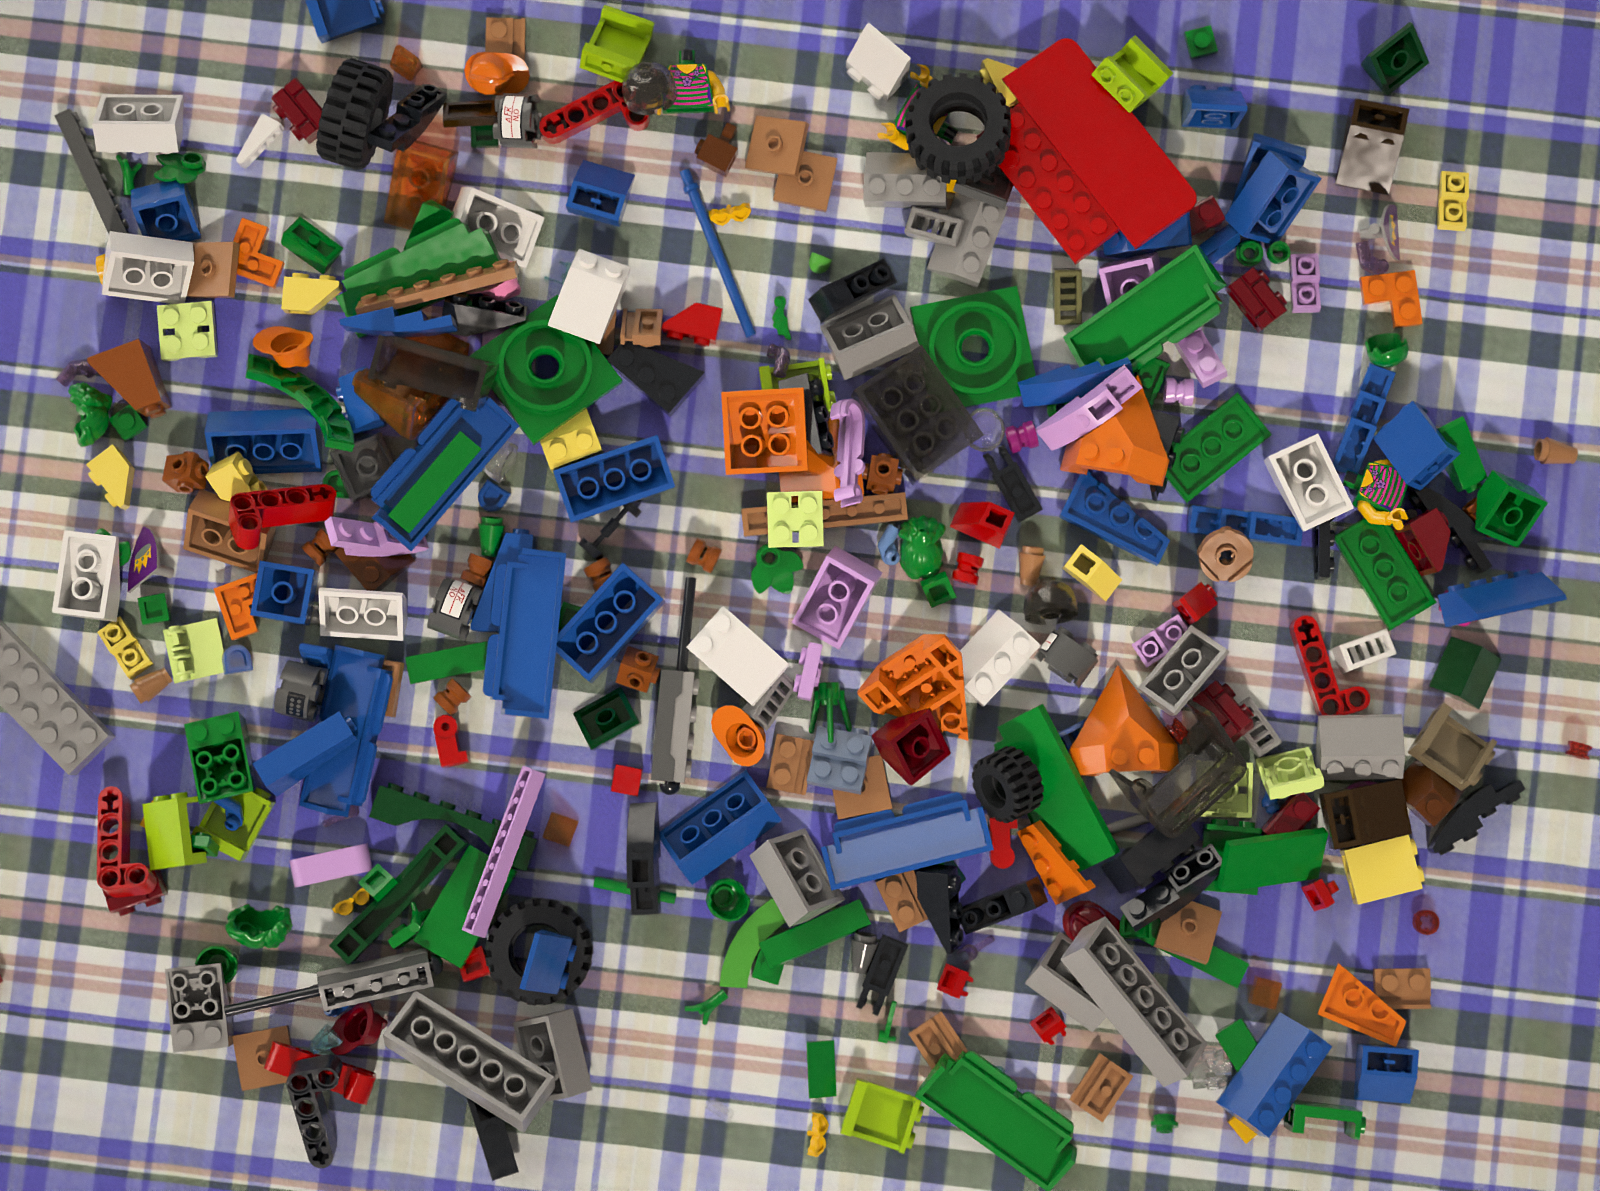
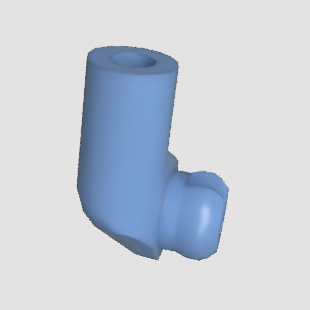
M888 524L877 547L885 564L896 565L900 560V555L894 541L900 529L891 524Z

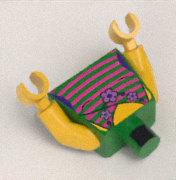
M683 49L679 51V64L668 65L667 71L660 73L651 88L650 96L646 99L645 113L648 114V110L654 108L657 109V115H661V111H663V114H718L717 109L719 107H726L727 112H729L730 104L725 88L713 71L707 70L706 64H695V50Z
M917 64L921 69L919 76L914 72H910V77L920 81V84L916 82L893 123H881V125L886 127L887 133L877 134L879 139H889L890 142L903 150H908L906 139V113L909 112L908 106L913 98L916 99V92L921 87L927 89L928 82L933 79L930 76L929 68L922 64ZM950 113L935 122L932 131L936 137H940L952 144L959 129L946 123L950 116Z
M1388 459L1368 462L1362 475L1350 470L1346 471L1342 484L1345 487L1356 490L1352 504L1370 524L1388 526L1393 524L1396 530H1401L1404 525L1400 519H1408L1405 510L1400 508L1408 485Z

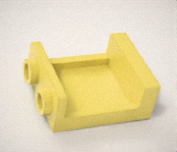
M1409 834L1340 850L1353 904L1359 905L1423 889L1421 882L1425 881L1424 873L1421 866L1416 864L1414 855L1418 854L1417 846L1414 839H1410Z

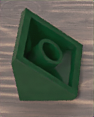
M1409 22L1369 53L1360 65L1380 90L1388 96L1428 65L1429 61L1414 25Z
M1451 636L1428 687L1479 710L1502 659L1482 646Z
M621 687L573 713L588 746L593 751L642 724Z

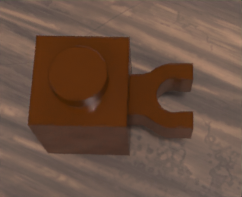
M727 122L720 138L708 134L705 140L701 138L694 151L697 154V163L727 177L738 155V148L731 145L737 133V127Z

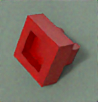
M1322 878L1311 881L1301 887L1314 912L1334 904L1335 901L1331 895L1339 890L1334 880L1324 883Z
M946 963L937 990L959 999L960 996H968V992L963 990L966 981L973 983L974 979L969 976V972Z
M1052 1006L1029 1022L1044 1043L1055 1044L1052 1038L1059 1032L1063 1037L1066 1036L1065 1028L1067 1026Z

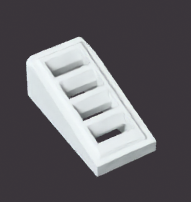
M262 114L236 159L237 163L246 169L285 129L283 125Z
M1387 628L1332 649L1341 674L1397 654ZM1376 638H1379L1382 648L1384 650V653L1382 654L1380 653V650L1376 643ZM1367 641H1368L1369 646H1370V648H1371L1373 657L1370 656L1369 651H1368V649H1367V646H1366V643H1365V642H1367ZM1354 646H1358L1362 661H1360Z

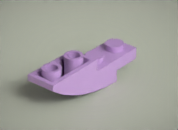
M1201 327L1180 342L1174 344L1189 371L1194 373L1203 388L1228 376L1226 368L1205 337Z
M1123 365L1082 398L1079 396L1075 397L1035 430L1052 451L1063 447L1089 433L1123 409L1121 404L1141 390L1142 386L1128 368Z
M333 516L324 522L331 546L344 548L346 555L365 557L396 556L422 552L429 548L424 536L411 552L376 522L369 523Z

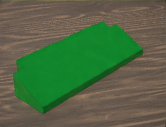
M452 218L408 239L406 242L407 250L400 252L397 248H389L347 268L344 272L345 279L342 280L347 291L336 296V299L346 317L357 315L355 308L358 302L361 301V297L376 293L377 296L387 294L388 290L395 287H403V290L414 287L413 284L422 280H429L430 283L439 281L441 276L449 273H455L458 276L466 274V271L473 267L482 266V269L493 267L492 264L500 261L501 258L489 230L479 228L470 232L467 224L462 223L458 218ZM445 297L396 310L399 312V316L421 311L444 300ZM355 332L360 339L368 336L367 334Z
M1195 244L1063 338L1079 367L1099 361L1100 365L1104 366L1128 357L1133 373H1135L1162 354L1164 343L1167 341L1174 344L1180 342L1219 315L1221 311L1220 305L1223 302L1216 293L1227 286V284L1200 246Z
M1041 704L998 726L997 728L1003 740L993 744L995 747L994 752L1006 746H1013L1017 750L1021 749L1025 755L1031 758L1033 764L1038 768V773L1041 775V783L1044 786L1042 794L1044 797L1043 801L1040 802L1041 805L1027 814L1031 824L1041 820L1061 844V852L1069 861L1074 859L1080 866L1077 870L1078 872L1119 853L1120 850L1045 706Z
M962 1051L956 1061L944 1053L916 1091V1098L1045 1191H1051L1076 1163L1077 1148L1069 1143L1073 1138V1122L1033 1093L1025 1092L1022 1094L1019 1092L1015 1080L974 1051L966 1053Z

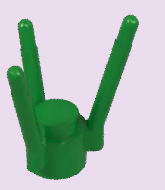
M839 682L819 683L818 691H814V705L809 733H814L821 701V706H827L829 743L834 741L833 706L838 705V700L848 732L852 730L845 702V690H840Z

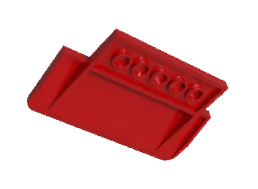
M1063 38L1002 78L1003 83L1019 103L1010 109L1009 150L1005 152V159L998 167L1076 265L1119 231L1122 232L1136 250L1192 210L1196 205L1197 195L1132 112L1129 113L1091 75L1096 66L1074 40ZM984 131L978 134L976 138H980Z

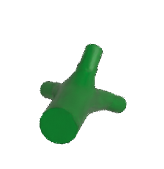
M117 155L116 159L121 166L123 174L124 196H131V190L134 189L135 175L142 167V164L137 163L131 169L128 159H123L121 155Z
M411 902L412 919L409 930L411 932H418L423 920L428 916L432 908L420 912L416 903Z
M721 989L702 1003L685 1006V1011H698L700 1015L704 1014L702 1024L707 1025L712 1011L729 997Z

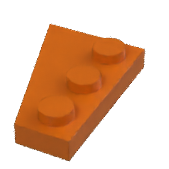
M1041 820L1017 831L1023 846L1055 905L1096 887L1091 879L1086 881L1077 871L1080 866L1074 859L1069 861L1061 852V844Z
M1338 962L1317 1014L1396 1047L1406 1020Z

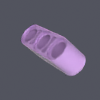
M368 843L289 860L295 888L369 872L373 868Z

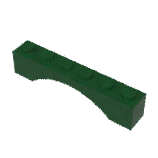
M388 782L387 787L379 786L369 817L394 826L421 819H440L453 822L472 831L492 849L502 822L501 820L495 818L492 819V822L482 820L483 814L469 809L466 810V813L456 811L455 804L443 800L438 805L429 801V795L415 791L412 796L403 792V786ZM525 829L512 867L524 871L529 870L539 839L533 837L535 832Z
M445 824L395 878L398 883L379 902L374 900L329 946L348 965L353 964L469 843L450 824Z

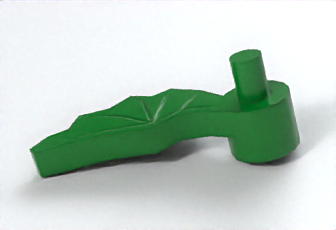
M777 296L774 304L778 308L772 317L774 321L773 327L777 329L778 335H784L786 339L791 340L788 318L784 315L787 300L784 296Z
M896 1001L891 1002L885 1030H880L878 1042L887 1044L888 1041H896V1036L889 1035L897 1004Z

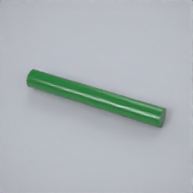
M595 876L593 887L630 895V888H627V883ZM660 890L661 902L675 904L677 893Z

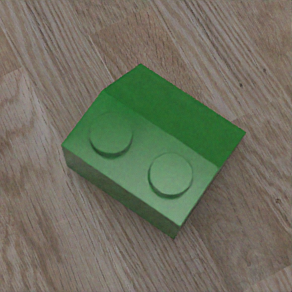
M1492 470L1477 493L1475 529L1518 548L1548 502L1533 487Z

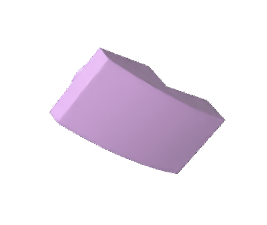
M1318 253L1290 255L1292 313L1320 312Z
M1177 614L1134 642L1132 646L1147 668L1164 657L1189 627L1181 615Z

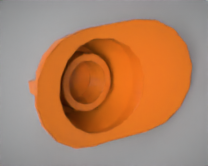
M478 52L468 59L464 69L465 78L469 85L484 95L517 94L524 90L530 77L529 68L525 61L517 55L510 53Z
M274 326L261 330L253 338V346L263 353L272 355L279 366L283 368L307 367L310 364V344L313 342V335L310 332L284 326Z
M725 705L718 708L713 714L711 721L712 730L718 741L735 763L741 766L757 764L765 751L766 734L764 729L739 707Z

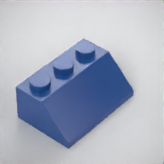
M1269 150L1266 156L1262 158L1252 177L1246 182L1237 199L1230 206L1229 211L1225 215V220L1242 237L1268 244L1280 241L1322 178L1288 156Z

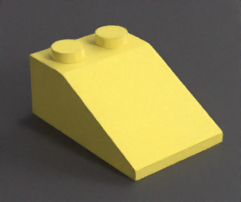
M587 408L540 441L552 472L553 470L604 453Z

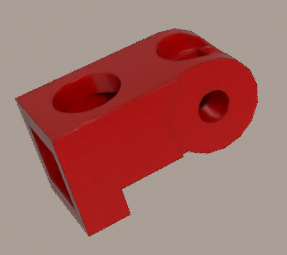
M449 715L439 716L433 724V730L441 767L448 768L471 763L469 752L466 750L461 751L458 740L460 725L458 721Z
M988 818V830L994 849L989 851L991 863L997 868H1008L1014 862L1015 854L1010 845V829H1018L1017 819L1004 823L1003 821H997L995 818Z

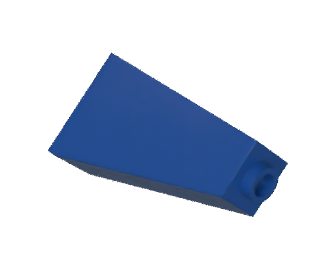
M514 528L513 533H505L472 619L470 630L498 633V626H494L490 621L495 570L498 565L505 564L507 561L517 562L518 549H535L536 537L529 534L528 529Z
M339 711L252 764L265 786L277 797L358 739L354 732L358 729L350 716L345 718Z

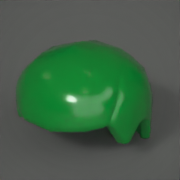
M1398 333L1378 334L1365 341L1367 356L1377 366L1393 367L1407 358L1409 351L1407 339L1405 338L1403 342Z
M731 878L716 880L709 887L706 904L713 916L731 922L739 920L747 913L750 898L740 882Z
M213 944L204 948L197 956L195 965L221 963L225 984L230 983L238 972V960L234 951L225 945Z

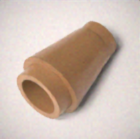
M1549 437L1538 439L1534 448V458L1540 461L1541 464H1574L1578 456L1577 448Z
M1022 545V552H1019L1020 584L1028 586L1037 585L1046 557L1043 554L1044 548Z
M162 668L134 679L135 682L129 686L140 704L145 701L149 703L173 681L166 669Z

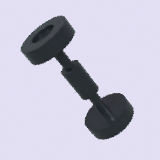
M632 502L623 505L622 507L624 508L615 519L612 517L600 530L601 535L593 544L584 537L578 543L597 561L604 555L596 547L605 537L609 538L620 525L619 521L624 515L629 512L637 518L642 513Z

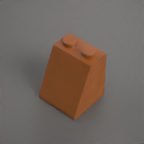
M140 339L87 358L88 363L136 411L144 416H150L151 419L165 415L167 409L172 408L151 348Z

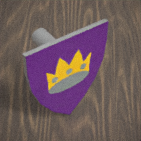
M1389 204L1384 208L1380 226L1373 223L1367 229H1360L1361 240L1384 238L1390 256L1394 260L1400 261L1397 207Z
M143 526L132 553L128 573V593L135 590L153 574L170 579L174 575V568L160 564L161 546L158 544L157 537L153 531Z

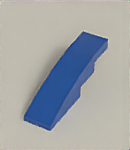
M393 306L339 319L340 325L345 330L372 336L424 337L458 331L457 322L451 315L428 320V317L421 310L399 316V312Z
M1128 357L1101 366L1099 361L1073 370L1068 364L1018 382L1022 404L1024 407L1053 405L1070 402L1077 396L1082 398L1123 365L1134 376L1131 362Z
M1369 362L1332 461L1337 471L1345 474L1347 470L1359 473L1377 429L1376 425L1386 403V396L1396 373L1394 371Z
M1189 506L1186 533L1207 536L1223 526H1229L1241 531L1253 542L1301 546L1303 531L1295 517L1254 511L1245 512L1225 508Z

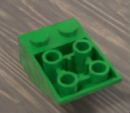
M239 711L184 724L199 804L254 791L250 740L246 720Z

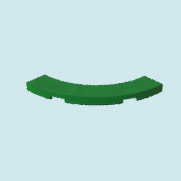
M248 354L245 378L275 387L301 403L318 422L323 432L325 447L349 452L353 451L354 435L351 424L343 416L340 405L326 390L300 372L295 374L282 368L274 360Z

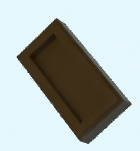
M495 100L443 103L444 128L493 125L495 122L498 123Z

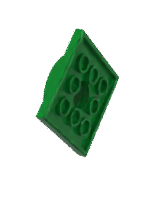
M1017 286L910 307L915 335L920 346L918 351L931 414L1021 397L1018 382L1036 376ZM974 335L982 337L988 344L987 356L980 361L968 360L962 353V343L966 338Z
M558 295L528 314L525 322L514 324L468 356L469 361L514 421L520 425V429L533 446L619 386L623 381L594 342L548 326L559 297ZM540 355H551L557 360L559 370L552 378L541 379L533 373L532 363Z

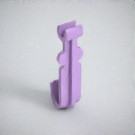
M854 399L839 400L837 403L832 404L830 410L831 420L839 419L840 425L837 461L841 464L837 465L834 469V475L841 482L840 488L834 490L835 502L841 500V508L863 501V493L858 485V475L862 474L866 467L865 463L861 460L864 456L865 415L861 405Z

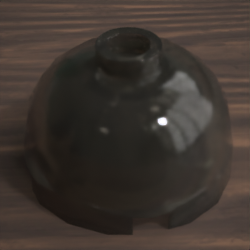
M646 61L634 65L626 72L622 82L624 102L627 104V108L636 114L652 115L655 114V109L663 107L664 111L675 103L678 96L673 74L663 64L658 62Z
M1055 577L1040 579L1039 583L1034 584L1028 589L1024 597L1023 613L1025 621L1032 624L1046 625L1044 619H1057L1056 624H1061L1077 618L1078 601L1072 588L1064 582L1057 581Z

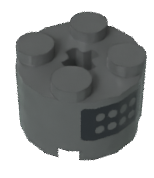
M288 660L280 676V679H283L281 688H277L275 712L314 722L318 712L317 705L322 706L325 693L322 685L326 682L328 669Z

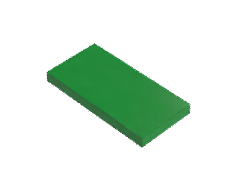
M1237 392L1187 432L1180 444L1176 443L1173 451L1176 453L1175 463L1172 469H1167L1165 477L1168 478V482L1184 502L1188 503L1272 434Z
M1363 518L1335 535L1334 543L1388 631L1437 603L1390 525L1370 524Z
M1322 827L1226 841L1217 888L1220 892L1318 879L1328 831Z
M471 845L466 849L413 942L461 969L480 939L479 936L467 933L462 928L489 855ZM512 868L508 874L495 911L518 873Z

